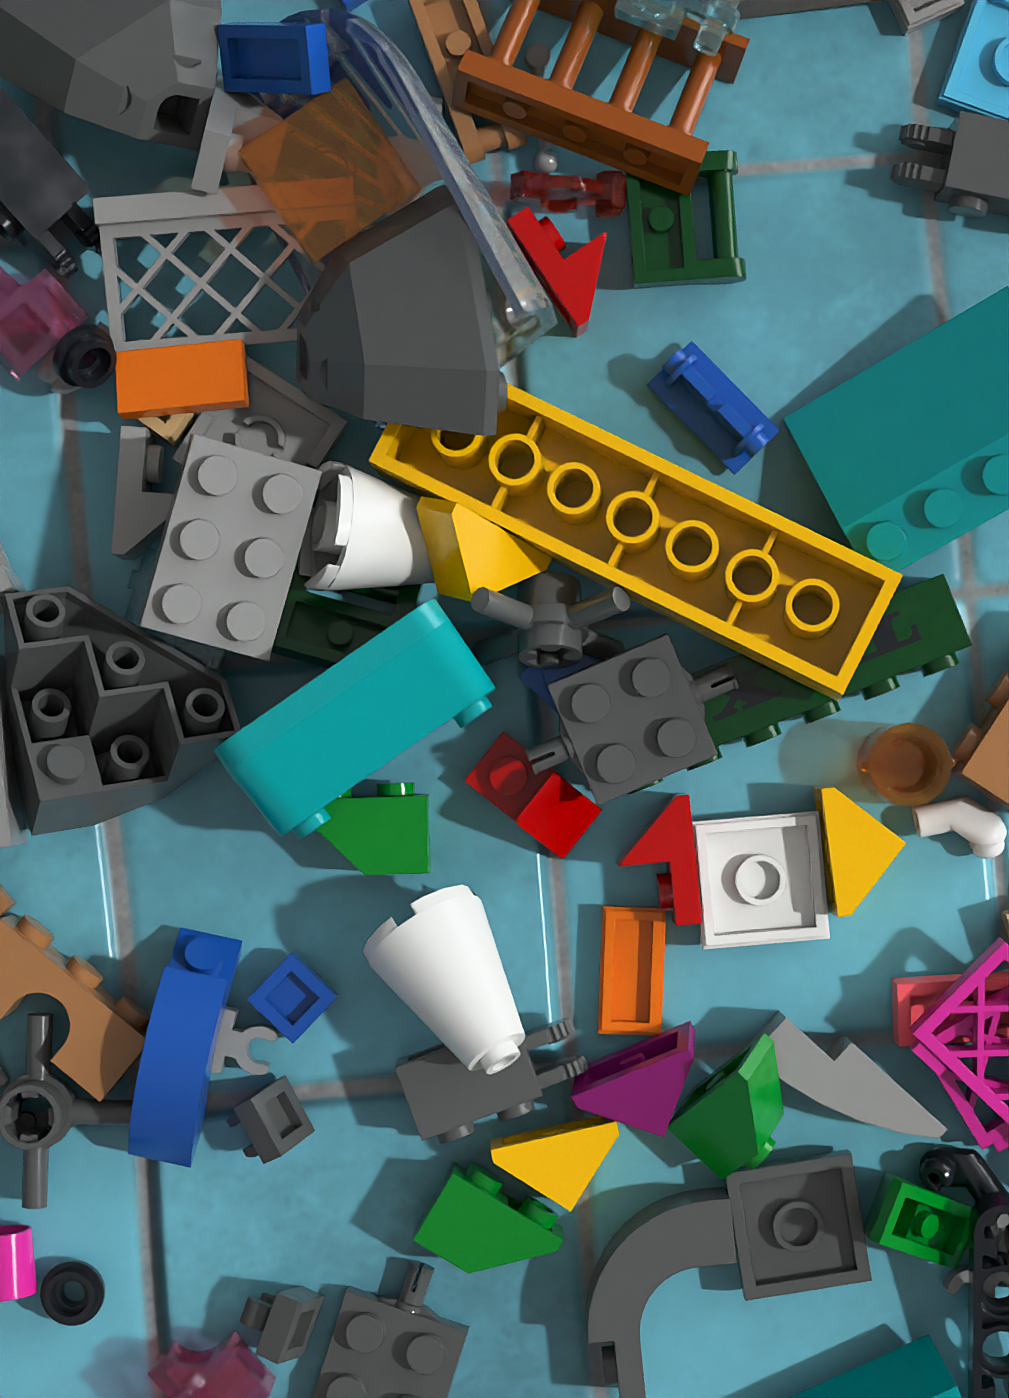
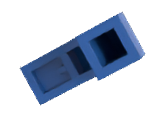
M180 927L169 965L164 966L144 1041L131 1110L128 1154L191 1168L207 1113L208 1088L216 1044L241 957L242 940Z

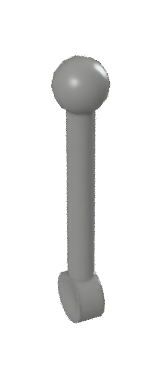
M542 43L532 44L526 50V65L529 69L533 70V75L546 79L545 69L550 63V51ZM538 138L539 152L534 157V166L540 173H552L558 166V157L551 150V143Z

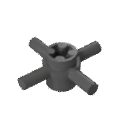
M545 572L518 582L517 600L485 587L477 589L472 596L471 607L473 611L511 625V629L474 644L473 655L481 665L485 666L518 653L519 661L527 666L556 669L578 663L583 654L603 660L625 651L624 644L621 641L593 631L588 627L591 624L629 609L630 597L621 586H616L581 600V584L578 579L564 573Z
M51 1013L27 1014L26 1073L9 1083L0 1096V1133L5 1141L16 1148L23 1149L22 1208L26 1209L47 1207L49 1148L61 1141L74 1124L130 1126L133 1100L103 1099L99 1102L97 1099H76L68 1083L56 1074L51 1073L52 1062L50 1060L52 1059L53 1014ZM43 1096L49 1101L51 1107L48 1109L49 1119L47 1124L50 1130L47 1129V1126L35 1127L37 1123L35 1114L29 1111L21 1112L22 1100L20 1098L30 1100Z

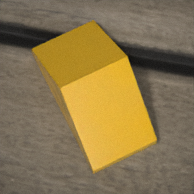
M421 496L416 506L438 594L471 602L473 594L480 587L498 592L547 570L552 560V557L457 502Z
M829 786L814 787L815 809L819 811L829 913L837 917L851 916L905 846L906 842L836 788Z
M595 1115L493 1138L490 1143V1151L494 1164L571 1212L619 1136L617 1121Z

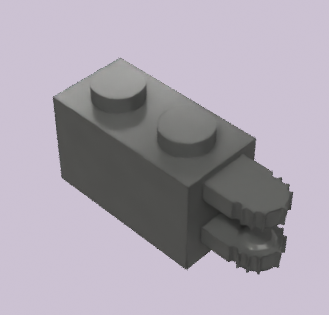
M960 111L948 127V130L910 123L901 126L898 139L901 141V144L912 149L943 154L940 169L912 162L893 164L890 177L894 181L893 183L935 193L933 201L949 204V211L956 215L983 218L989 212L1009 217V121Z
M563 1018L524 1032L525 1039L517 1047L521 1053L518 1059L508 1067L493 1074H486L484 1068L470 1071L444 1043L398 1059L395 1070L421 1140L437 1136L439 1144H444L471 1134L475 1131L474 1121L497 1113L499 1121H507L524 1115L535 1108L533 1099L543 1096V1088L577 1076L589 1069L584 1055L567 1056L556 1061L554 1064L536 1070L531 1058L530 1050L562 1041L574 1032L571 1019Z

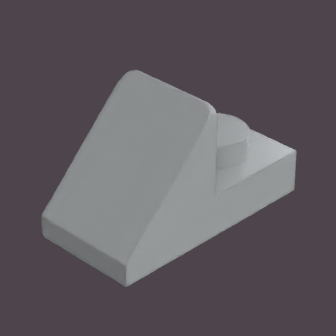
M217 75L215 91L191 185L192 189L217 195L222 171L235 174L236 170L264 178H271L276 169L286 130V123L283 118L249 92L224 91L223 76Z
M121 426L111 554L121 559H136L162 537L173 494L152 492V483H161L163 479L165 452L163 445H155L156 435L147 427Z

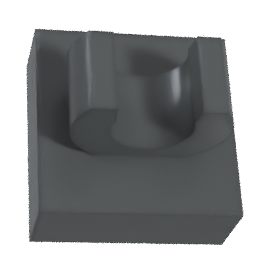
M285 1075L267 1083L234 1106L235 1112L227 1119L230 1128L241 1123L252 1142L243 1149L245 1156L256 1157L259 1155L263 1164L281 1157L315 1131Z
M304 1286L277 1292L276 1296L262 1293L260 1300L249 1296L240 1322L252 1329L263 1332L255 1354L275 1364L304 1356L325 1296Z

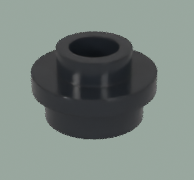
M92 324L80 325L67 332L58 342L53 354V367L56 374L65 383L82 388H94L103 384L112 375L117 362V355L111 337L103 329Z
M81 1260L61 1262L47 1273L40 1289L41 1303L49 1317L60 1324L67 1326L84 1324L91 1320L103 1305L105 1299L103 1278L98 1270L87 1262ZM69 1281L80 1283L84 1288V1299L80 1301L69 1300L64 1294V1284Z

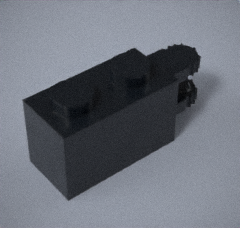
M1 88L0 235L9 242L16 238L23 246L31 243L56 272L69 279L78 271L77 263L71 253L59 243L48 228L60 218L84 247L98 253L101 250L99 229L77 204L91 188Z

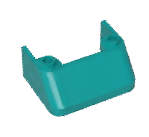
M432 598L216 747L213 752L228 774L278 835L283 837L293 832L298 840H301L331 819L325 810L326 806L399 754L453 718L458 726L462 728L490 709L492 704L487 696L496 691V687L436 599Z

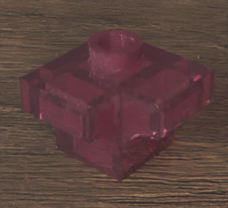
M0 266V364L18 382L57 346L60 339L67 332L80 326L89 317L46 268L27 284L21 285Z
M235 1330L217 1346L203 1351L187 1349L175 1340L156 1357L147 1373L168 1398H267L272 1391L276 1379Z

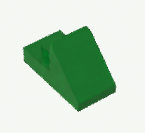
M885 1171L863 1226L864 1233L870 1240L880 1245L957 1270L969 1240V1216L972 1206L920 1187Z

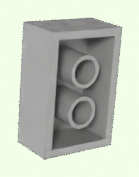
M190 434L138 619L140 626L269 661L322 471L197 434Z

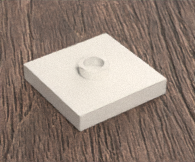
M819 811L692 821L702 923L699 924L702 949L830 939Z

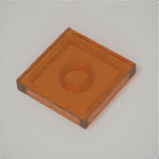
M347 77L332 86L331 92L322 93L237 152V155L312 265L421 190V187Z

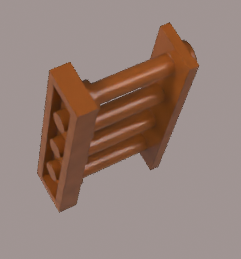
M513 0L490 54L484 56L466 49L457 69L451 105L690 196L709 142L696 138L692 134L714 79L718 78L731 84L734 83L750 39L733 33L724 25L707 23L650 0ZM537 9L573 22L549 79H543L513 67ZM596 32L632 45L609 102H603L573 90ZM655 55L691 68L670 123L666 126L633 113Z

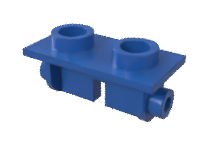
M693 341L684 349H679L662 366L663 369L646 385L734 475L780 431Z

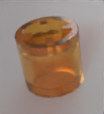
M894 723L879 727L866 737L858 751L856 767L860 782L870 795L883 803L914 807L929 803L942 793L950 780L951 768L956 765V760L950 756L949 748L941 736L927 726L914 723Z

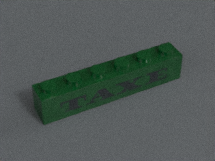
M944 573L893 594L843 696L860 690L865 701L899 688L900 684L896 675L916 667H920L923 677L959 664L955 652L972 646V643ZM743 654L691 673L690 675L696 678L728 663L734 675L711 684V686L734 677L739 688L703 702L705 706V724L718 755L686 769L690 771L722 758L723 756L719 749L720 745L740 737L743 738L746 748L782 734L778 722L802 714L805 724L841 711L839 703ZM663 778L659 779L655 782H652L648 785H645L641 788L629 792L628 795L651 787L664 780Z

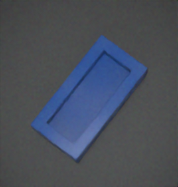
M232 22L217 25L224 91L301 95L331 92L325 23Z

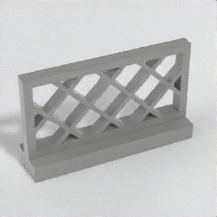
M352 177L218 188L217 195L200 190L92 198L95 225L99 226L109 333L113 341L114 350L118 352L242 339L245 346L297 342V328L290 327L297 320V315L314 286L299 303L273 281L272 278L295 250L301 253L321 272L324 271L326 266L301 245L318 223L344 221L345 243L359 235L356 183ZM305 224L294 238L280 227ZM270 227L289 244L264 273L237 249L254 228ZM240 230L230 243L216 231ZM206 232L225 250L206 273L199 277L178 259L174 253L191 233ZM176 235L167 247H164L153 237ZM142 237L161 253L138 283L119 267L116 239ZM232 255L260 278L237 307L233 306L209 285L210 281ZM168 261L196 283L173 313L145 290ZM120 279L132 288L123 301ZM266 285L295 308L276 330L263 331L243 314ZM203 290L231 313L214 335L199 336L180 319ZM141 296L164 315L167 320L150 340L126 341L124 314L136 299ZM237 320L251 330V332L227 333ZM174 325L188 336L164 338Z

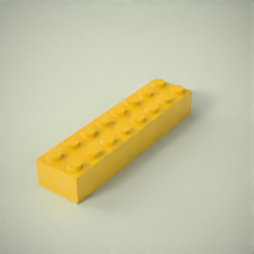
M508 383L506 408L504 412H497L496 435L481 436L387 423L368 460L380 476L420 496L457 502L552 557V561L609 589L621 586L627 591L631 600L838 702L843 696L903 576L901 573Z

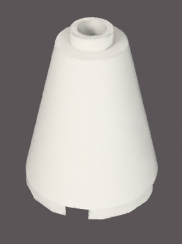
M335 461L323 463L318 469L322 471L317 488L321 489L316 507L311 509L298 555L299 574L311 576V579L304 586L311 590L333 591L435 583L416 511L420 497L344 463Z
M466 885L440 889L411 903L410 906L416 915L400 926L396 925L392 917L380 925L367 940L363 953L374 972L470 1071L484 1068L486 1074H493L503 1070L518 1059L521 1053L517 1047L524 1041L525 1033L481 899L476 895L475 891L471 892L470 888Z

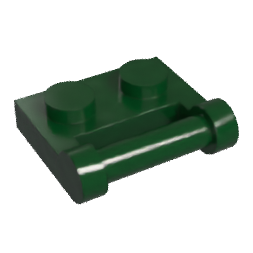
M706 151L697 177L707 178L714 259L696 260L691 193L690 196H686L624 172L633 289L703 283L732 284L747 279L745 259L739 258L732 177L738 173L737 153L735 151Z
M297 559L271 653L329 669L416 609L423 584L345 590L395 604L393 615L309 592V589L304 584L311 579V576L299 574Z

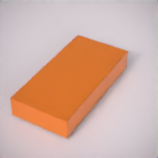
M242 339L116 352L117 410L123 420L249 407L246 346Z
M602 905L597 1016L598 1034L654 1036L662 1032L666 912H660L659 907Z

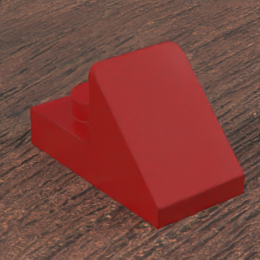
M527 206L507 220L508 228L506 234L522 256L519 248L521 249L544 291L577 338L587 331L607 232L602 233L563 259L560 252L566 249V245L554 224L547 216L538 221Z
M503 731L464 781L509 816L519 827L560 858L564 859L602 809L552 769H545L535 775L530 763L538 760V758L529 761L524 750L525 748Z
M685 793L672 794L621 854L616 864L618 866L666 862L667 873L656 874L660 912L671 911V919L676 926L701 924L702 917L690 796Z

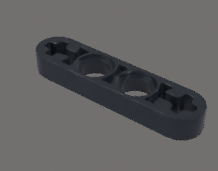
M997 1191L985 1194L975 1202L969 1216L968 1398H996V1386L993 1377L1003 1379V1385L1009 1398V1354L1002 1357H993L982 1350L983 1342L988 1336L1000 1331L1009 1332V1295L999 1299L992 1298L982 1290L984 1282L992 1274L997 1272L1009 1273V1225H1006L1004 1231V1244L1008 1253L997 1251V1243L990 1227L996 1224L997 1215L1007 1214L1009 1216V1193Z

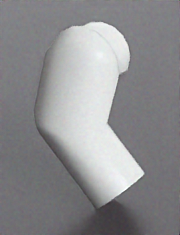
M960 797L912 808L914 826L919 838L955 831L969 841L973 854L983 859H991L998 856L1005 847L1004 839L1007 835V830L1002 819L968 797Z

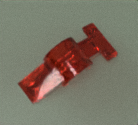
M523 170L511 174L510 200L539 205L542 212L551 214L574 213L577 211V205H595V217L613 218L619 216L625 208L626 176L622 171H602L597 173L596 180L578 177L577 175H550L549 173L540 174Z

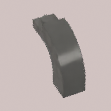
M724 1186L680 1192L645 1207L625 1222L613 1235L596 1263L590 1280L586 1302L588 1344L613 1341V1345L601 1346L605 1386L617 1385L619 1398H646L640 1342V1323L645 1305L656 1288L672 1275L690 1268L737 1263L731 1200Z

